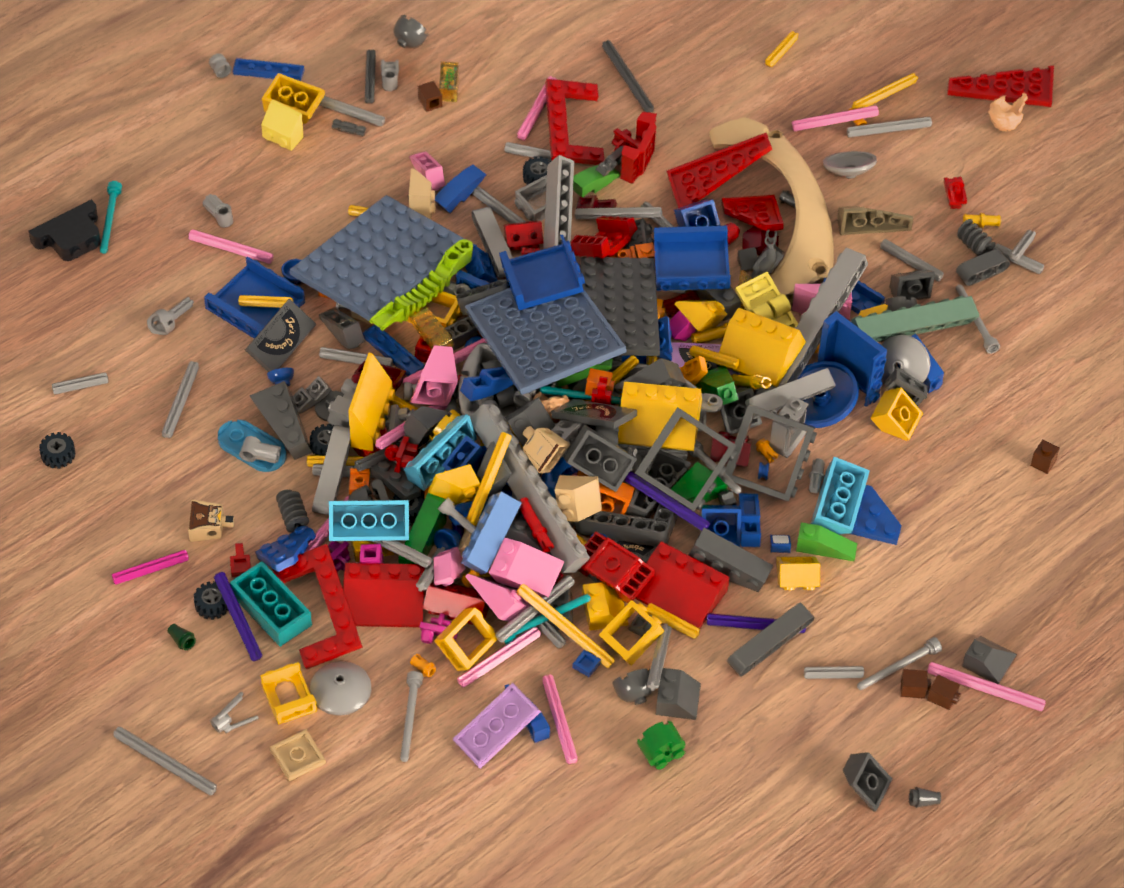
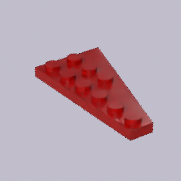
M1054 65L1048 66V69L1036 67L1031 71L1020 69L996 72L995 75L987 76L986 73L980 74V77L973 78L971 76L949 78L947 95L993 101L1000 98V96H1006L1005 102L1014 103L1022 97L1023 93H1026L1027 100L1025 104L1051 107Z
M767 133L667 170L666 172L678 208L700 201L771 151L772 146Z

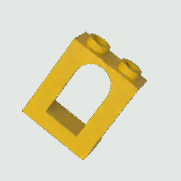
M299 662L287 664L282 668L269 670L260 675L262 688L278 725L317 712L316 700L313 694L311 695L302 676ZM280 682H291L294 684L300 699L281 705L275 688Z

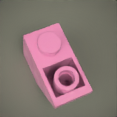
M458 547L442 551L434 557L435 586L440 584L447 586L454 583V579L459 578L466 569L465 565L461 564L462 557Z

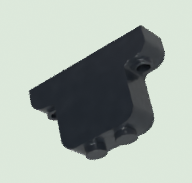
M91 199L29 230L31 244L36 249L52 247L64 261H71L96 249L101 244L99 229L94 224L98 221L96 204Z

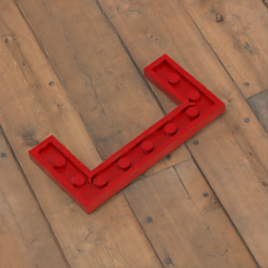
M546 79L551 161L560 155L573 160L574 163L599 165L605 160L604 148L569 145L565 98L597 101L599 97L598 84Z
M327 544L299 554L297 556L299 560L295 564L280 572L272 569L273 573L283 583L315 571L337 635L299 649L306 670L363 648Z

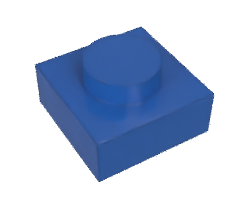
M583 650L573 662V668L590 677L601 664V659Z

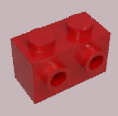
M539 220L503 224L505 241L511 250H520L521 246L527 245L528 248H537L539 244H544L542 222Z

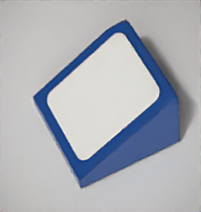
M770 535V552L790 553V535Z

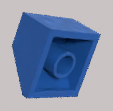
M705 199L674 210L678 227L721 226L714 199Z
M703 505L700 516L709 521L710 524L707 529L740 547V505Z

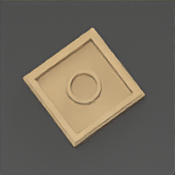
M307 729L270 746L272 755L289 782L326 764L325 758Z

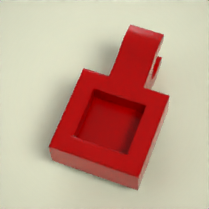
M600 376L597 389L593 388L591 402L612 404V391L606 390L608 377Z
M243 543L235 544L236 556H230L231 577H238L251 568L250 554L244 555Z

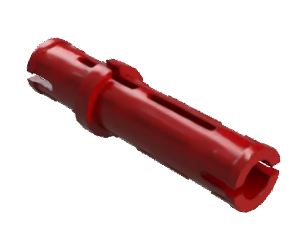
M521 498L520 501L522 503L519 509L532 531L533 538L537 539L544 553L551 551L549 547L553 549L554 544L547 535L546 527L542 526L528 498Z

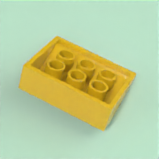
M738 307L728 323L719 353L739 360L737 369L731 370L748 376L758 374L761 377H769L771 381L767 382L772 383V386L778 387L806 341L800 330Z
M368 353L348 410L351 447L374 451L376 439L381 437L380 430H384L385 415H389L390 400L393 401L395 397L392 380L373 353Z
M624 382L621 407L637 409V416L619 426L618 444L652 447L677 407L699 421L702 405L701 389ZM681 417L661 448L694 451L698 428Z

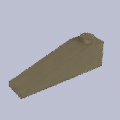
M845 206L838 208L837 222L840 235L911 231L913 216L860 206Z

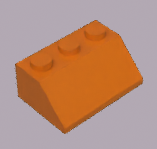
M580 470L576 474V476H588ZM599 482L601 511L625 514L635 487L622 482L617 492Z

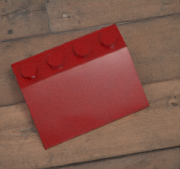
M661 541L646 563L655 569L654 576L635 599L646 605L652 603L700 629L707 620V615L713 612L728 591L730 577Z
M345 563L344 593L355 625L420 628L424 615L425 590L422 592L418 591L419 588L416 587V584L425 568L418 564Z

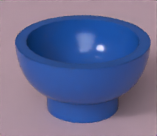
M290 259L281 268L283 276L292 284L302 282L290 275V269L299 263L300 259Z
M275 369L268 372L267 377L275 385L285 381L287 386H290V381L294 376V369Z
M440 529L435 533L434 537L436 547L440 549L445 547V550L458 547L461 540L460 534L456 530Z

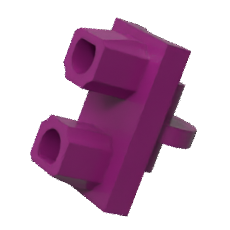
M332 541L328 546L337 572L340 569L345 571V563L351 560L349 557L350 552L348 551L349 543L346 541L343 543Z

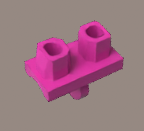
M440 613L439 618L432 617L431 623L434 624L420 623L421 641L423 643L432 644L434 635L439 636L446 628L444 626H448L451 621L445 620V614ZM458 633L452 637L453 640H457Z

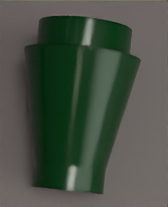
M177 624L169 626L167 632L180 649L190 650L195 645L196 638L192 632Z

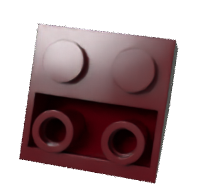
M719 431L718 434L735 444L736 436H730L729 432ZM749 435L746 436L737 465L748 467L753 440L749 438ZM713 438L710 458L714 462H720L728 447Z

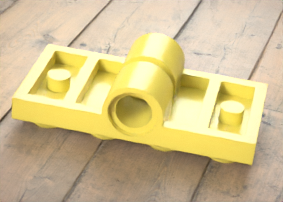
M768 272L735 288L738 297L747 311L793 328L798 326L796 319L790 311L791 305L784 294H780Z

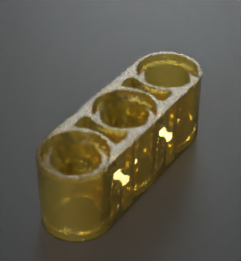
M428 308L410 316L413 327L431 349H433L434 345L454 346L450 334Z

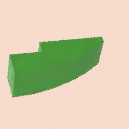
M598 165L587 168L574 175L573 191L581 197H584L591 191L596 193L620 177L621 173L614 168L608 175L603 177L601 173L595 170Z

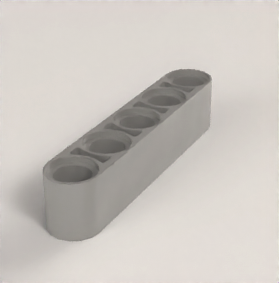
M490 206L472 210L474 225L486 252L489 254L498 279L504 278L506 275L502 268L499 253L506 251L509 259L513 257Z
M826 368L751 397L745 401L746 406L751 404L770 412H775L782 409L791 396L803 401L834 388L836 384L829 369ZM754 413L753 419H757L762 416Z
M338 425L333 427L313 501L312 512L329 515V501L337 500L351 447L350 428Z

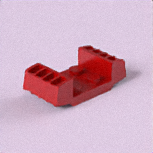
M642 112L639 115L636 125V139L640 138L642 141L641 143L638 142L636 148L624 145L622 149L620 179L631 184L635 182L638 176L644 174L655 151L656 113Z
M604 215L598 217L596 221L599 232L595 236L576 235L571 240V249L574 255L579 257L604 258L606 256H613L630 242L631 236L636 232L637 226L634 217Z
M596 531L584 545L590 559L577 570L586 577L589 574L593 575L616 590L619 599L626 603L637 597L655 573V569L643 562L641 558Z

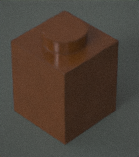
M434 81L418 86V99L426 112L442 107V93Z
M1042 439L1034 451L1030 466L1048 474L1057 460L1060 447Z
M903 669L901 697L925 699L927 691L931 688V679H928V671Z
M937 675L929 690L927 701L950 710L953 703L957 704L960 699L961 693L958 692L960 684Z

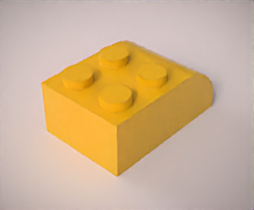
M278 73L262 97L264 112H267L269 104L273 99L302 113V124H306L325 96V90Z

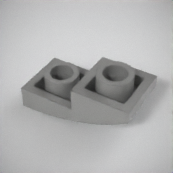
M318 376L306 389L301 387L293 395L299 413L310 409L332 391L321 377Z

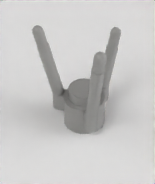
M240 692L219 714L210 720L218 733L224 730L227 734L232 729L259 718L256 715L233 725L229 724L232 720L227 713L242 700L243 692Z

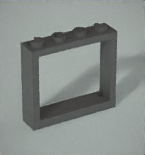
M749 404L735 441V445H737L735 450L738 452L732 461H728L725 473L735 483L789 502L790 498H794L798 487H795L797 479L801 480L804 472V469L801 468L803 461H808L811 452L808 450L809 444H814L817 432H814L815 427ZM754 413L807 432L785 493L733 475Z
M677 407L635 474L693 512L696 509L700 511L705 503L703 497L707 492L711 494L716 486L714 480L717 476L721 478L726 471L725 463L728 459L732 461L738 451L735 450L737 445ZM681 417L728 447L693 503L645 473Z

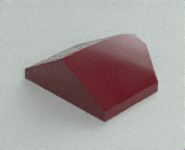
M753 226L744 232L742 236V250L755 248L757 255L760 256L767 246L765 244L767 231ZM769 231V237L773 238L775 236V232ZM777 235V240H776V242H775L777 247H778V245H779V236H778V235Z

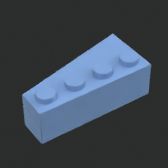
M502 491L489 497L477 527L470 537L471 541L462 553L463 559L461 564L481 575L488 572L521 502Z

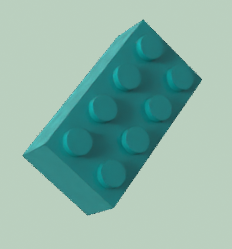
M263 561L230 582L238 603L279 647L312 626L311 612Z

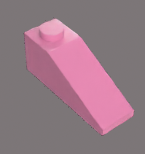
M425 151L410 155L414 168L432 183V190L438 191L441 187L445 186L442 166Z

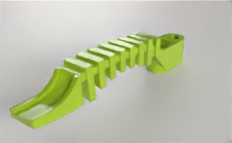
M462 239L447 249L435 272L430 271L429 279H423V285L421 283L418 284L417 290L415 288L412 289L411 294L408 292L405 296H400V298L398 296L395 297L394 302L388 303L370 319V323L375 324L383 331L394 322L399 321L402 323L407 321L409 316H414V313L419 312L421 307L424 308L427 302L430 303L433 297L436 298L439 292H443L444 286L448 287L450 285V279L454 274L471 262L473 243L470 240Z

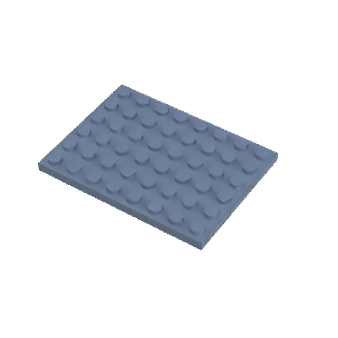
M386 195L290 269V275L370 321L384 306L391 301L394 302L395 297L398 296L400 298V296H405L408 292L411 294L412 289L415 288L417 290L418 284L421 283L423 285V279H429L430 271L435 272L446 250L464 238Z
M510 288L465 306L466 313L521 395L627 352L624 343L584 288V292L523 310H518Z

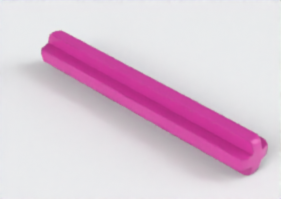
M181 550L113 573L112 580L117 585L188 561V553L186 550Z

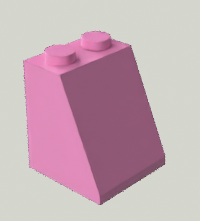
M434 345L412 395L411 403L448 406L458 383L452 347Z

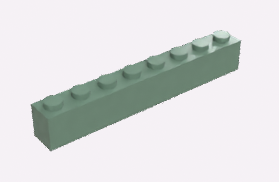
M959 296L953 300H949V298L944 299L939 303L932 301L923 306L917 304L908 309L901 307L896 311L886 310L881 314L871 313L866 317L859 315L852 318L851 321L876 342H882L895 335L912 336L914 334L917 335L970 324L980 315L972 296Z

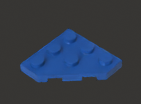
M866 485L853 531L848 534L897 545L902 525L873 487Z
M308 526L297 527L294 530L295 532L289 535H282L271 544L262 545L259 550L255 551L257 559L263 561L277 572L295 564L299 560L298 554H303L309 547L308 541H313L316 537L314 530Z

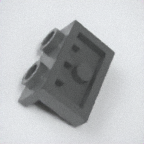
M643 218L636 220L637 230L631 236L630 242L626 244L627 249H630V246H634L635 249L637 244H654L651 236L653 234L652 226L647 224Z

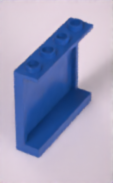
M727 226L654 228L656 291L730 289L731 275L729 270Z
M563 234L560 235L561 245L509 259L506 251L499 253L502 268L518 310L584 292L582 284H585L584 276L580 271L578 262H576L569 240L565 241Z
M248 256L246 257V266L215 295L207 293L204 296L205 308L252 338L259 334L280 308L240 306L238 302L240 295L291 297L299 308L305 303L304 290L300 286L292 284L285 277L277 275L272 269L264 267L257 260H253Z
M836 311L823 321L817 362L832 361L846 366L855 376L859 389L866 394L864 406L867 407L871 403H875L880 397L884 366L887 360V349Z

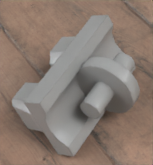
M397 404L391 405V414L385 422L387 432L406 421V416L411 410L409 408H400ZM401 437L400 439L396 440V442L401 441V440L403 439V437Z

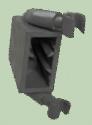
M769 230L766 232L765 244L767 246L752 265L754 271L749 276L750 280L765 272H768L770 275L784 257L785 252L778 248L775 243L777 231H775L773 238L769 237Z

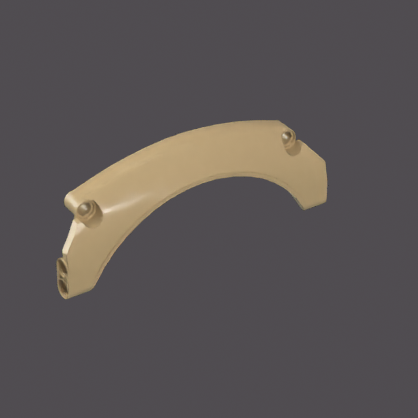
M746 117L731 120L710 130L709 135L713 148L724 149L760 134L767 133L772 150L762 156L761 159L774 166L785 177L793 191L796 207L793 237L781 263L770 276L780 294H784L791 304L795 284H814L816 281L818 284H821L824 278L828 277L829 270L833 268V235L827 205L810 168L793 145L783 136L781 131L773 130L769 132L766 125Z

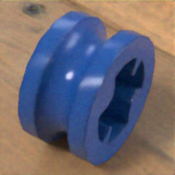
M760 462L758 479H768L769 463L764 465Z

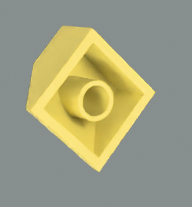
M272 99L261 124L262 137L292 151L303 139L302 113Z

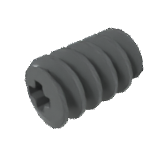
M972 219L964 221L957 231V237L977 256L992 251L996 245L995 242H992V237H987L986 232L982 233V228H978V224L973 223Z
M289 489L280 491L276 496V501L278 502L286 530L293 533L297 527L308 525L309 518L307 517L300 493Z

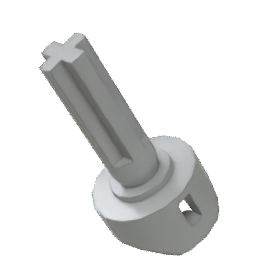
M186 297L169 311L164 309L157 310L147 320L149 330L154 334H169L175 328L174 320L193 306L194 301Z

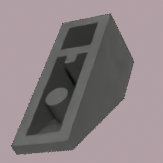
M335 307L319 314L321 321L344 347L354 349L359 344L365 342L360 324L355 319Z

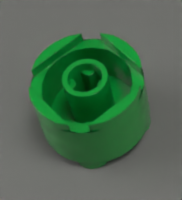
M668 721L669 724L665 725L663 722L654 724L642 733L644 737L641 741L640 739L637 740V745L648 763L656 767L657 770L663 769L668 762L673 759H679L685 754V742L671 721Z

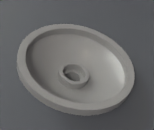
M861 151L840 152L832 154L823 160V166L828 171L839 176H845L846 178H855L858 175L864 174L877 163L875 155Z
M895 335L881 344L887 349L883 381L898 368L896 363L900 364V370L923 383L926 380L930 371V357L920 341L908 335Z
M347 661L332 662L324 665L314 674L310 683V694H313L316 706L320 710L332 715H347L358 711L366 704L371 694V681L366 671L354 663Z

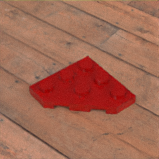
M775 195L722 198L721 200L723 212L728 216L764 231H777L784 228Z

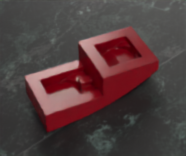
M597 195L580 196L576 209L616 208L617 202L615 199L598 200Z

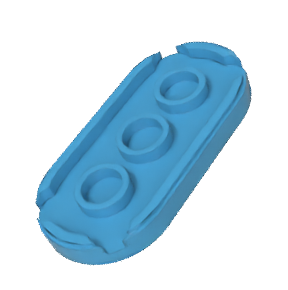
M245 420L228 421L218 430L219 446L227 453L258 471H275L286 461L284 444ZM253 436L258 438L261 443L281 447L278 463L258 459L254 462L243 460L239 453L245 438Z

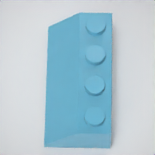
M469 415L457 416L412 461L408 462L404 471L410 482L425 491L431 485L434 476L445 471L441 465L466 435L474 442L477 440Z
M833 457L827 467L810 524L820 525L837 534L852 533L870 470Z
M409 500L329 501V541L409 540Z

